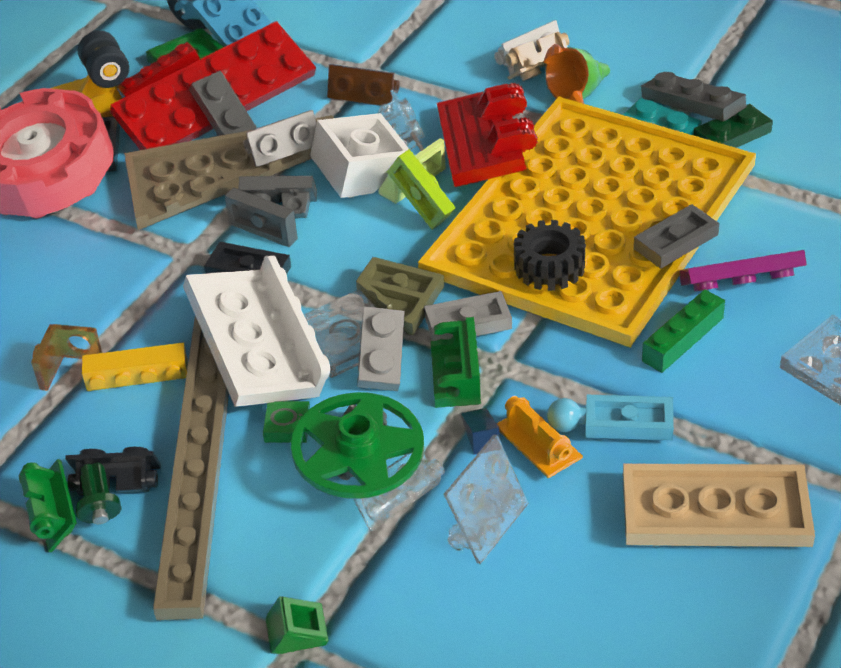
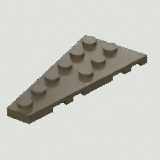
M331 115L315 118L317 123V120L332 119L334 117ZM248 131L124 153L138 230L223 196L232 188L238 189L239 176H271L312 159L310 157L311 148L256 167L252 153L248 154L244 148L243 140L247 139L246 132Z

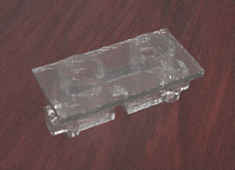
M392 89L390 92L394 100L388 104H383L378 113L382 114L410 150L418 146L422 151L425 148L420 139L425 137V134L416 118H414L416 114L407 98L400 100Z
M412 453L406 454L387 467L388 478L406 465ZM423 453L419 467L401 486L378 496L353 499L369 531H373L436 487L441 481V475L445 473L444 467L437 459L427 460Z

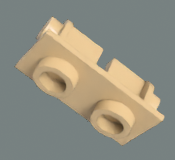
M557 31L536 40L539 53L536 52L533 41L516 48H511L509 53L505 55V60L509 67L513 66L515 73L508 76V80L521 76L522 81L541 74L539 68L546 66V63L543 61L547 50L554 43L560 45L561 48H566L570 43L568 35Z

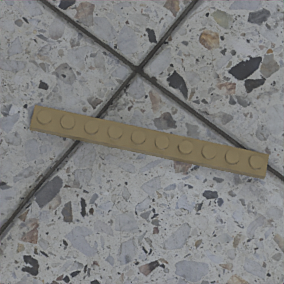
M196 316L153 607L156 620L203 619L229 392Z

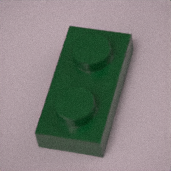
M749 103L746 105V108L726 121L713 119L695 127L694 136L737 148L771 133L773 120Z

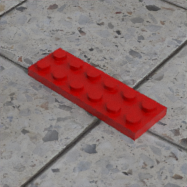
M275 21L110 105V113L140 150L188 142L213 130V127L189 91L192 83L221 71L245 110L248 111L313 77L316 72V66L282 26Z

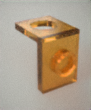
M58 324L49 325L41 343L35 346L31 361L40 390H49L64 357L82 359L83 355L103 353L96 328ZM72 336L82 337L88 341L90 348H77L70 342L69 338Z

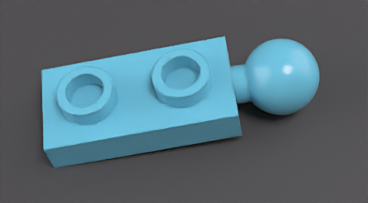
M587 394L586 407H579L571 399L560 398L550 405L547 413L550 425L560 432H570L579 424H586L585 438L673 440V397Z

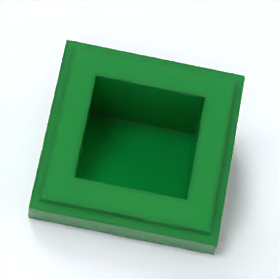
M282 596L278 597L266 616L270 652L272 654H283L326 646L328 635L322 603Z

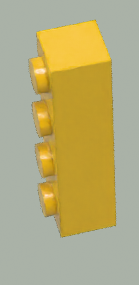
M184 342L82 356V376L87 391L184 379L187 376L188 359Z

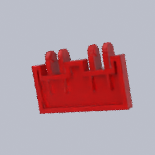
M510 82V84L506 83L485 88L483 92L437 103L455 187L526 170L523 152L526 150L530 151V149L536 147L538 137L534 131L535 127L532 120L526 117L520 119H513L512 117L515 114L523 113L527 107V101L523 94L524 91L519 83Z

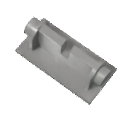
M313 110L246 132L247 139L243 140L244 148L248 154L252 153L255 166L258 167L312 148L317 124Z

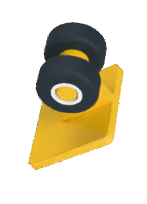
M93 31L85 35L78 45V56L87 70V77L49 89L80 92L92 100L94 107L100 112L101 117H112L110 105L122 99L117 86L127 78L129 62L120 50L119 44L113 35L106 31Z

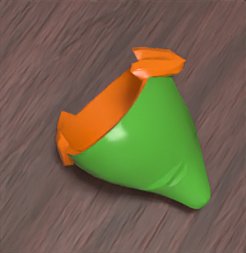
M556 43L547 50L543 61L546 63L547 87L556 99L562 97L583 104V100L590 96L600 82L610 73L608 64L598 62L589 52L571 46L561 48Z

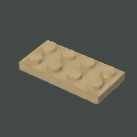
M623 464L626 545L813 547L815 531L804 465Z

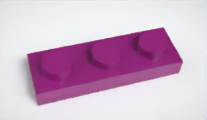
M799 250L680 270L679 277L681 286L693 284L694 292L704 289L718 288L717 280L732 278V284L739 285L757 282L755 274L770 272L771 279L795 276L794 268L807 266L805 251Z

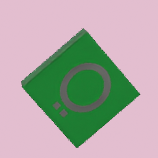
M275 401L267 403L263 427L264 443H291L296 424L310 409L309 401ZM306 432L303 436L302 443H307L308 434Z

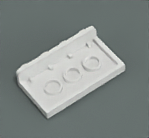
M265 256L260 270L186 275L183 284L184 291L235 407L320 396L324 383L330 375L329 360L322 354L315 339L314 329L311 325H308L301 311L300 301L298 297L294 296L287 282L286 272L280 267L275 256Z

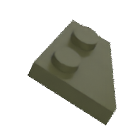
M372 257L356 280L357 293L376 308L404 311L403 330L407 334L414 335L425 318L424 306L433 305L444 288V275Z

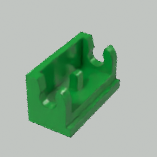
M466 317L465 321L442 322L435 325L434 334L442 335L449 333L453 335L450 339L430 341L435 408L481 405L480 371L474 317Z

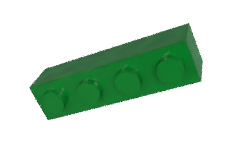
M704 289L643 342L642 362L663 373L724 318L725 300Z

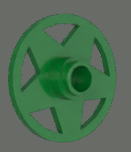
M346 393L321 401L300 418L292 434L291 453L297 471L314 488L341 498H369L394 490L415 473L424 453V435L415 415L398 401L374 393ZM356 405L352 412L345 414L343 417L325 414L339 407ZM383 408L400 417L409 429L383 425ZM305 432L321 445L307 462L303 459L301 451ZM412 453L406 465L388 478L386 460ZM350 472L362 486L341 485L326 479Z

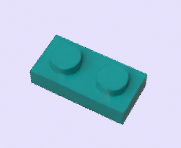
M640 98L623 114L624 116L694 135V128L702 124V120Z

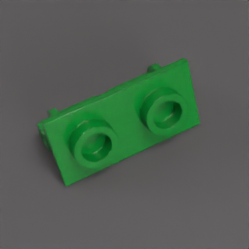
M59 459L49 469L41 467L34 462L27 463L19 473V481L22 485L24 497L29 498L26 502V508L30 521V531L38 538L46 540L48 552H53L77 524L62 461Z

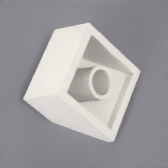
M378 113L317 120L310 157L340 198L373 194L377 191L388 176L387 170L397 157L409 148L382 114Z

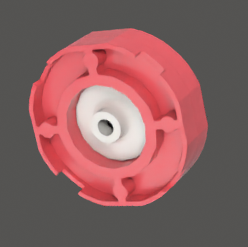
M49 88L34 89L19 93L22 98L21 102L3 110L0 108L1 215L10 214L27 216L34 219L42 218L49 213L69 207L96 191L97 186L113 161V146L100 112L94 107L89 97L77 91Z

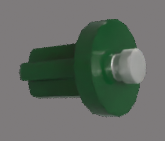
M101 463L85 464L82 466L80 477L84 498L76 504L77 517L82 522L97 525L104 524L120 514L122 509L120 499L115 494L109 493L105 467Z

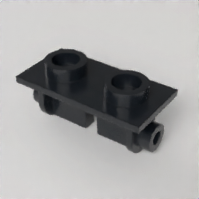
M127 447L123 449L122 453H106L100 449H84L80 451L79 455H66L65 460L76 472V474L68 475L69 491H76L78 495H83L80 475L81 468L85 464L101 463L105 467L108 490L110 488V478H117V493L149 492L150 488L158 486L157 470L151 469H161V463L153 451H149L144 447Z

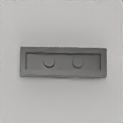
M672 72L658 73L653 79L641 86L643 99L720 121H726L747 107L746 94L732 91L729 87L709 85L699 79L675 76Z

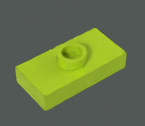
M410 149L399 155L387 170L388 175L431 230L442 224L455 210L456 207L439 187L437 179L427 172Z

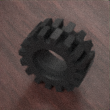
M544 220L538 221V227H534L532 223L526 225V231L521 229L517 233V238L514 239V270H516V276L519 279L523 278V283L527 286L534 282V288L541 290L543 285H548V291H553L557 284L560 285L561 289L568 287V281L575 284L578 281V276L582 277L584 274L586 247L584 235L580 236V230L576 227L571 230V224L564 222L562 226H558V220H551V225H545ZM543 254H556V256H543Z

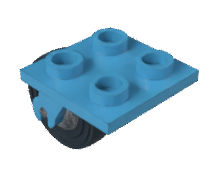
M167 0L170 10L181 23L195 30L208 28L223 47L267 26L271 22L253 0Z

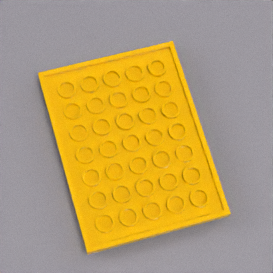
M558 97L534 125L538 143L530 151L526 150L523 152L526 170L488 179L418 261V268L444 275L445 283L479 295L502 291L507 305L631 348L680 276V270L687 266L699 248H695L660 269L634 250V237L691 204L717 221L755 166L756 153ZM542 220L545 221V225H551V220H558V226H562L566 222L571 224V230L575 227L580 230V236L584 235L586 244L585 268L583 276H578V281L575 284L568 281V287L561 289L560 285L557 284L553 291H548V285H543L541 290L534 288V282L527 286L523 283V278L519 279L516 276V270H514V239L517 238V233L521 229L526 231V225L532 223L534 227H538V221ZM543 254V256H556V254Z

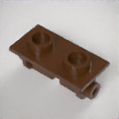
M329 64L327 98L392 107L393 93L397 94L400 87L399 80H394V73Z

